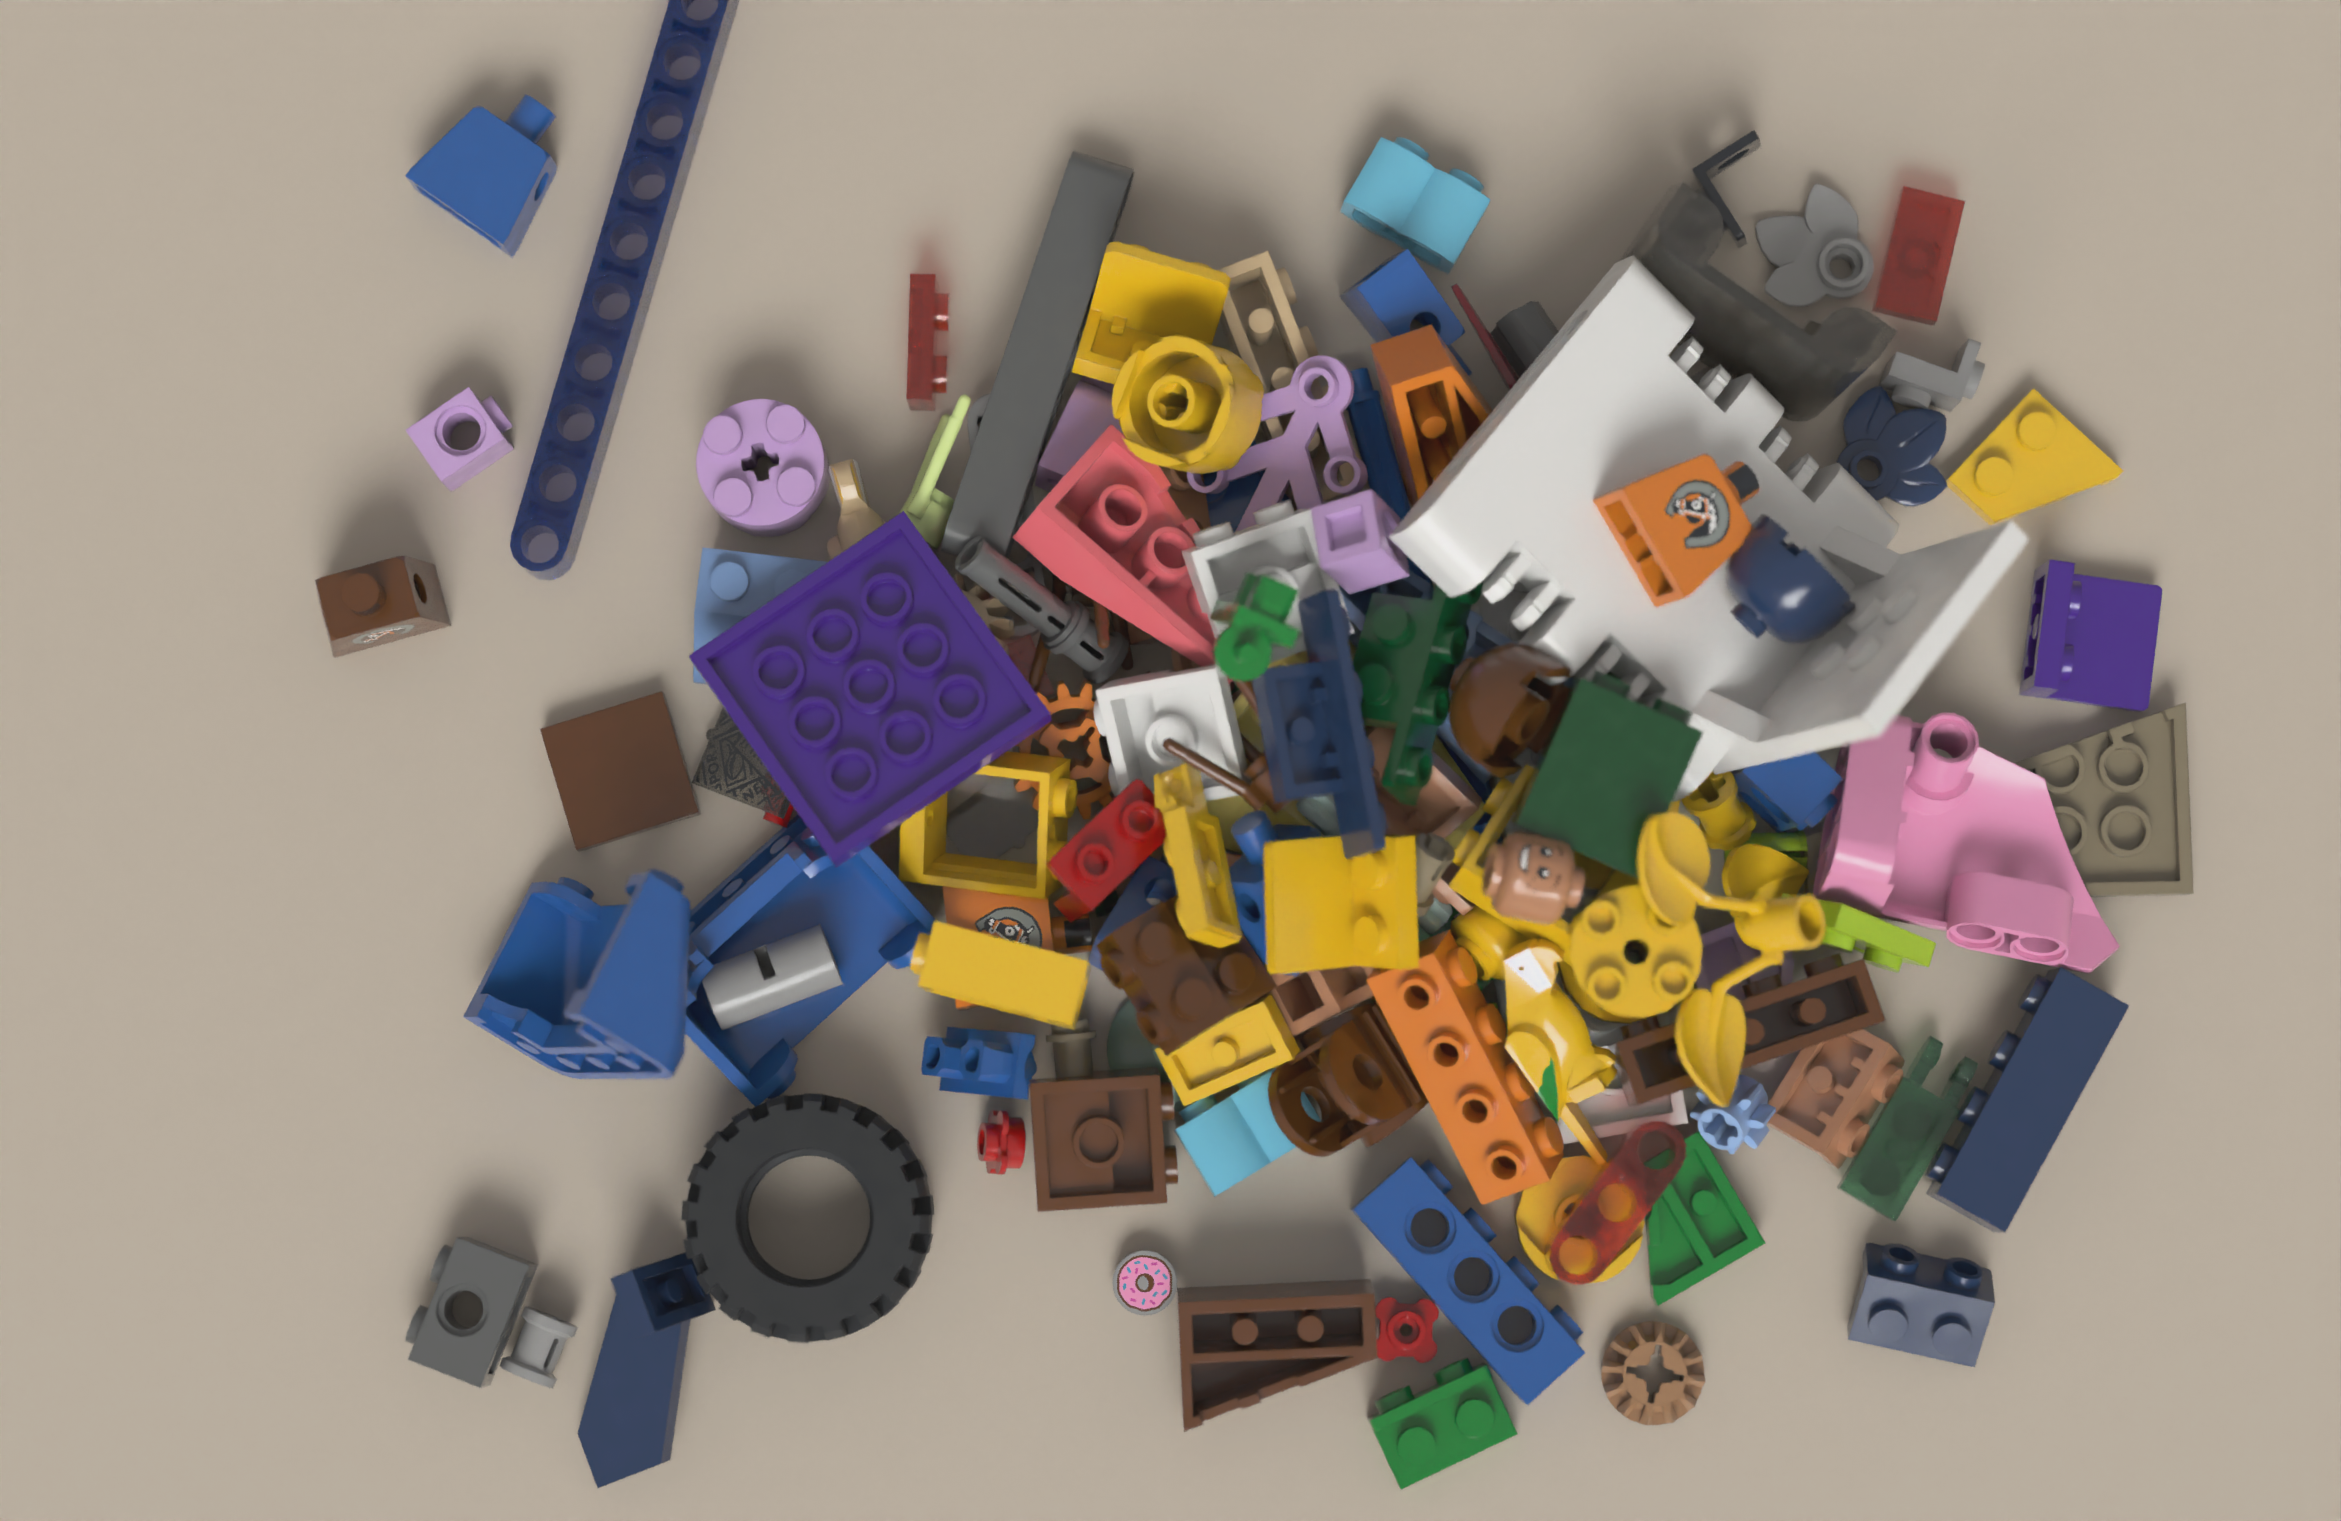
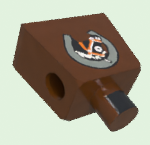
M397 556L315 580L318 601L332 654L335 658L451 626L436 566L432 563L408 556ZM416 583H417L418 588H419V591H420L421 600H420V598H419V596H418V594H417V592H416V589H415V585H414V584H416Z

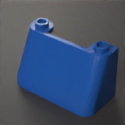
M797 814L789 821L787 828H781L690 911L685 1034L740 1092L757 1107L765 1099L778 1097L784 1093L795 1080L796 1072L794 1069L798 1057L793 1048L887 962L895 969L910 967L919 933L931 935L934 921L937 920L869 846L836 868ZM821 924L843 984L722 1031L702 982L704 977L714 967L713 965Z
M649 869L647 873L630 876L625 886V891L631 897L628 904L600 906L592 901L593 891L576 880L560 877L557 883H531L463 1017L539 1064L571 1078H673L685 1054L690 901L682 894L684 885L667 873Z

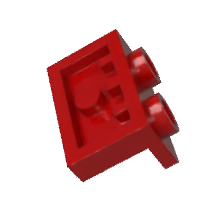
M1136 779L1126 786L1047 861L1048 869L1067 889L1053 904L1069 922L1092 911L1149 857L1167 837L1163 813L1155 807V795L1141 780Z

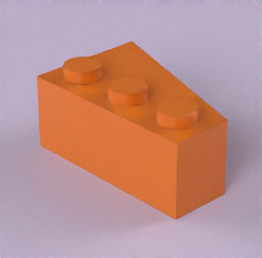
M1432 325L1370 345L1407 497L1412 507H1414L1493 411Z

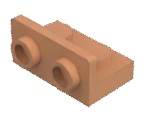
M1864 1029L1802 1049L1768 1102L1769 1105L1776 1107V1112L1767 1125L1819 1154L1827 1163L1839 1169L1847 1157L1853 1158L1864 1146L1870 1131L1868 1123L1880 1103L1889 1102L1898 1091L1903 1079L1902 1067L1905 1060L1891 1044Z

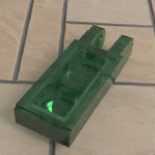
M1932 1036L1928 1037L1910 1065L1906 1076L1902 1077L1890 1100L1884 1104L1858 1154L1854 1156L1837 1186L1838 1190L1891 1221H1896L1959 1113L1960 1109L1956 1108L1979 1065L1965 1056L1952 1069L1940 1098L1922 1088L1921 1086L1930 1070L1938 1062L1941 1056V1049L1943 1048V1043Z

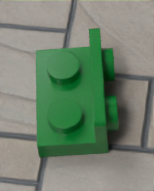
M1468 1357L1434 1372L1433 1376L1437 1382L1436 1385L1415 1395L1410 1386L1406 1385L1374 1401L1379 1412L1366 1418L1400 1489H1404L1518 1434L1494 1385L1487 1364L1482 1362L1472 1367Z

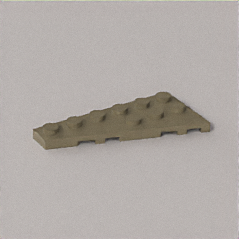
M2186 702L2014 763L2045 778L2061 831L2090 897L2194 894ZM1822 831L1806 837L1808 851H1803V855L1807 857L1806 869L1809 870V874L1804 881L1805 895L1813 896Z

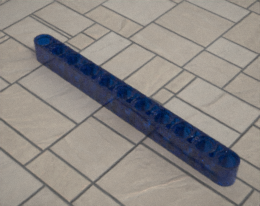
M669 0L511 534L510 548L514 559L531 576L539 580H554L562 577L571 569L575 561L739 0H716L718 7L715 13L704 20H694L686 15L689 5L694 0ZM692 56L701 61L699 70L691 78L679 80L669 75L671 65L678 58ZM674 115L683 120L680 132L673 138L664 140L651 135L655 122L661 117ZM653 174L665 178V187L657 197L647 200L634 196V188L642 177ZM641 234L648 238L647 248L638 258L627 260L616 255L617 246L625 236ZM620 293L630 297V306L621 318L606 320L599 316V306L608 295ZM605 353L612 357V367L605 377L596 381L587 380L582 377V365L590 355ZM578 413L592 415L594 417V428L589 436L580 441H570L564 437V425L571 416ZM560 473L574 475L577 482L572 496L561 502H553L547 499L546 486L551 478ZM543 533L556 535L559 543L555 556L543 563L530 561L528 547L531 541L537 535Z

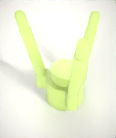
M966 394L959 397L952 415L944 414L940 418L912 491L900 513L905 512L929 547L935 550L938 549L943 540L955 500L934 487L970 406L971 399Z

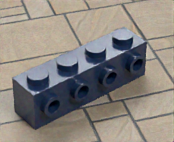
M2062 967L2048 970L2045 977L2036 974L2026 987L2018 1004L2019 1008L2026 1011L2014 1034L2005 1030L1997 1040L1987 1061L1988 1064L1995 1067L1983 1090L1974 1086L1969 1092L1956 1118L1964 1123L1952 1146L1944 1142L1939 1147L1925 1176L1933 1180L1926 1192L1927 1195L1992 1232L2005 1233L2129 1007L2128 1004Z

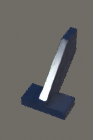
M686 1252L610 1278L616 1292V1297L577 1433L597 1488L655 1467L671 1459L690 1320L716 1310L710 1293H705L696 1279V1276L699 1274L692 1258L687 1259Z

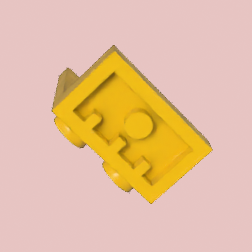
M1385 834V849L1349 859L1344 856L1341 835L1267 841L1263 847L1267 971L1271 974H1287L1349 966L1397 970L1418 968L1415 836Z

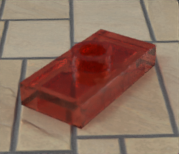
M1903 186L1896 206L1872 311L1931 326L1937 322L1965 201Z

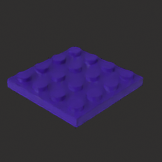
M904 511L689 655L694 667L836 868L1052 721L1050 712Z

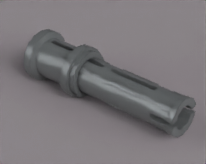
M981 536L974 537L962 548L955 562L957 571L967 575L998 599L1004 606L1010 608L1040 631L1041 639L1046 649L1055 655L1065 654L1083 668L1084 678L1093 684L1103 683L1118 670L1128 653L1129 642L1125 636L1117 631L1109 633L1110 645L1104 649L1100 648L1097 644L1095 621L1090 618L1089 609L1082 603L1072 600L1062 601L1030 574L1023 571L990 546ZM1000 578H1004V579H1005L1006 581H1008L1011 585H1013L1015 588H1017L1019 591H1021L1024 595H1026L1028 598H1030V600H1028L1027 598H1025L1023 595H1021L1019 592H1017L1015 589H1013L1010 585H1008L1006 582H1004V581H1003L1002 579H1000Z

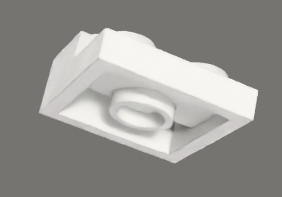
M1290 500L1254 512L1257 524L1233 533L1230 522H1226L1193 534L1196 546L1181 551L1202 613H1206L1208 618H1210L1217 601L1234 602L1245 573H1251L1256 576L1262 574L1299 590L1285 623L1300 630L1292 649L1271 645L1272 656L1270 663L1306 650L1298 608L1300 600L1322 590L1337 589L1341 606L1347 611L1338 583L1320 567L1311 509L1301 508L1294 511ZM1209 619L1215 639L1222 630L1230 626ZM1350 621V634H1352L1354 630Z
M1216 664L1178 672H1172V669L1115 679L1095 690L1097 699L1094 702V719L1099 733L1107 738L1112 759L1108 770L1109 782L1115 796L1136 779L1141 780L1154 794V775L1185 764L1180 758L1163 748V741L1167 738H1172L1185 747L1194 750L1245 782H1251L1242 774L1248 765L1227 676L1220 672ZM1200 772L1206 801L1240 796Z

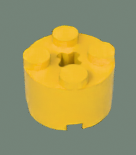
M1169 336L1158 339L1160 340L1159 342L1152 344L1145 350L1139 349L1131 355L1122 366L1116 378L1112 394L1114 419L1119 420L1125 437L1122 439L1128 449L1148 463L1194 474L1225 471L1237 465L1241 456L1252 444L1258 432L1262 415L1263 383L1251 371L1249 366L1239 356L1229 350L1182 336ZM1189 400L1188 408H1187V410H1185V409H1186V403H1187V401Z

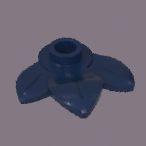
M1876 386L1862 394L1850 407L1843 420V433L1847 447L1840 453L1836 463H1839L1876 501L1886 497L1905 507H1915L1933 500L1947 487V482L1936 467L1929 463L1938 453L1945 440V415L1941 412L1924 408L1904 410L1896 414L1891 399L1882 386ZM1865 459L1873 461L1879 470L1877 479L1873 481L1862 479L1857 472L1859 461Z

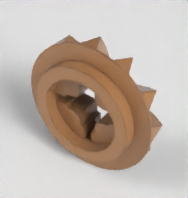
M1657 1321L1637 1323L1621 1331L1606 1349L1601 1365L1602 1385L1610 1403L1626 1418L1644 1425L1673 1423L1695 1407L1705 1384L1702 1354L1687 1333L1673 1325ZM1656 1345H1660L1658 1355L1661 1356L1662 1367L1671 1370V1373L1679 1374L1680 1380L1670 1379V1382H1659L1657 1391L1653 1392L1652 1402H1648L1649 1392L1646 1391V1381L1636 1377L1634 1373L1626 1372L1627 1366L1637 1368L1638 1365H1648L1651 1355L1655 1354Z

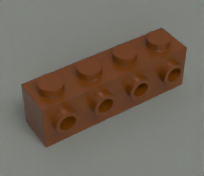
M1840 953L1803 965L1807 977L1783 985L1778 973L1743 985L1742 989L1746 998L1739 1001L1745 1016L1746 1042L1740 1070L1886 1021L1864 959L1844 965ZM1656 1015L1619 1027L1623 1040L1608 1045L1609 1050L1617 1056L1615 1067L1617 1068V1074L1628 1106L1640 1105L1697 1085L1684 1067L1678 1053L1675 1031L1676 1022L1660 1027Z

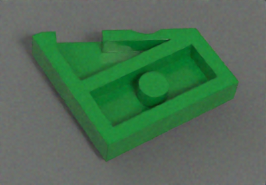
M1699 1131L1694 1132L1641 1163L1650 1293L1655 1305L1663 1304L1765 1244L1764 1239Z

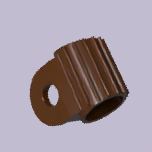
M1375 1003L1365 1004L1344 1012L1306 1033L1299 1040L1304 1050L1298 1053L1294 1059L1279 1065L1271 1074L1268 1083L1269 1104L1279 1128L1296 1147L1316 1157L1331 1156L1359 1138L1365 1147H1370L1392 1134L1429 1103L1382 1010ZM1302 1092L1311 1095L1318 1103L1322 1114L1321 1122L1312 1119L1306 1113L1301 1102Z

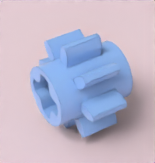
M1739 1075L1728 1106L1722 1107L1715 1104L1701 1088L1696 1093L1700 1101L1690 1112V1117L1698 1120L1699 1132L1703 1139L1711 1146L1721 1150H1728L1729 1154H1734L1744 1141L1748 1146L1756 1149L1770 1131L1766 1124L1775 1114L1776 1107L1768 1104V1097L1763 1085L1755 1079Z

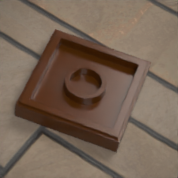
M662 691L540 729L574 845L578 852L701 814L667 700Z

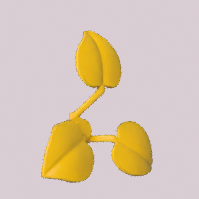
M1668 812L1650 815V819L1644 826L1639 843L1638 874L1642 892L1653 912L1668 924L1682 926L1691 922L1696 902L1704 907L1729 910L1730 915L1734 917L1735 927L1742 941L1749 947L1762 951V955L1715 980L1711 986V993L1706 989L1691 990L1683 999L1677 1015L1675 1029L1676 1044L1684 1067L1696 1084L1715 1104L1722 1107L1728 1106L1736 1087L1744 1055L1746 1022L1740 1001L1732 995H1726V992L1732 985L1768 965L1782 964L1783 951L1817 947L1822 942L1825 934L1824 912L1819 901L1814 896L1808 894L1796 896L1807 878L1809 870L1789 856L1770 847L1758 844L1739 845L1729 852L1722 869V885L1727 897L1709 894L1702 889L1707 883L1710 874V855L1707 841L1700 828L1690 818L1681 813ZM1785 893L1790 894L1792 896L1782 897V894Z

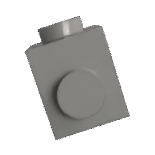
M1968 339L1959 349L1952 370L1897 351L1887 362L1879 386L1893 391L1892 400L1912 409H1928V406L1931 405L1950 412L1961 401L1962 397L1972 399L1978 388L1985 367V363L1976 361L1981 343Z

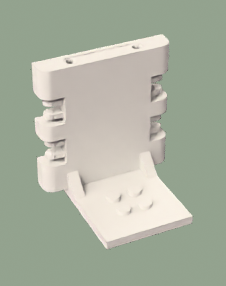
M1632 255L1612 266L1394 529L1389 538L1450 598L1466 593L1474 588L1500 562V566L1482 588V594L1493 604L1497 600L1504 598L1518 580L1530 591L1514 609L1510 618L1511 622L1521 632L1534 623L1521 639L1520 644H1528L1549 654L1572 670L1570 676L1576 672L1573 681L1575 677H1580L1591 682L1595 671L1604 674L1611 671L1620 681L1632 686L1627 697L1628 699L1652 708L1657 697L1693 713L1688 725L1703 731V734L1672 801L1674 802L1693 792L1711 772L1717 775L1880 736L2030 539L2012 521L1905 554H1899L1886 548L1897 533L1899 523L1839 463L1818 469L1819 464L1807 453L1803 457L1796 459L1789 466L1786 473L1775 464L1777 459L1787 449L1792 437L1781 425L1770 432L1782 417L1784 407L1752 374L1748 373L1730 380L1731 375L1719 364L1716 368L1709 370L1697 385L1686 374L1698 361L1704 349L1693 336L1680 345L1672 353L1671 357L1668 356L1690 329L1695 317ZM1705 453L1714 459L1720 471L1736 461H1741L1751 468L1759 483L1758 494L1740 505L1751 525L1762 514L1773 519L1789 533L1783 540L1787 544L1793 542L1801 550L1805 547L1851 596L1850 601L1855 603L1856 607L1825 635L1805 643H1786L1767 631L1759 639H1756L1730 613L1738 602L1726 584V564L1728 559L1688 597L1655 607L1593 500L1602 494ZM1536 675L1537 678L1551 686L1568 679Z

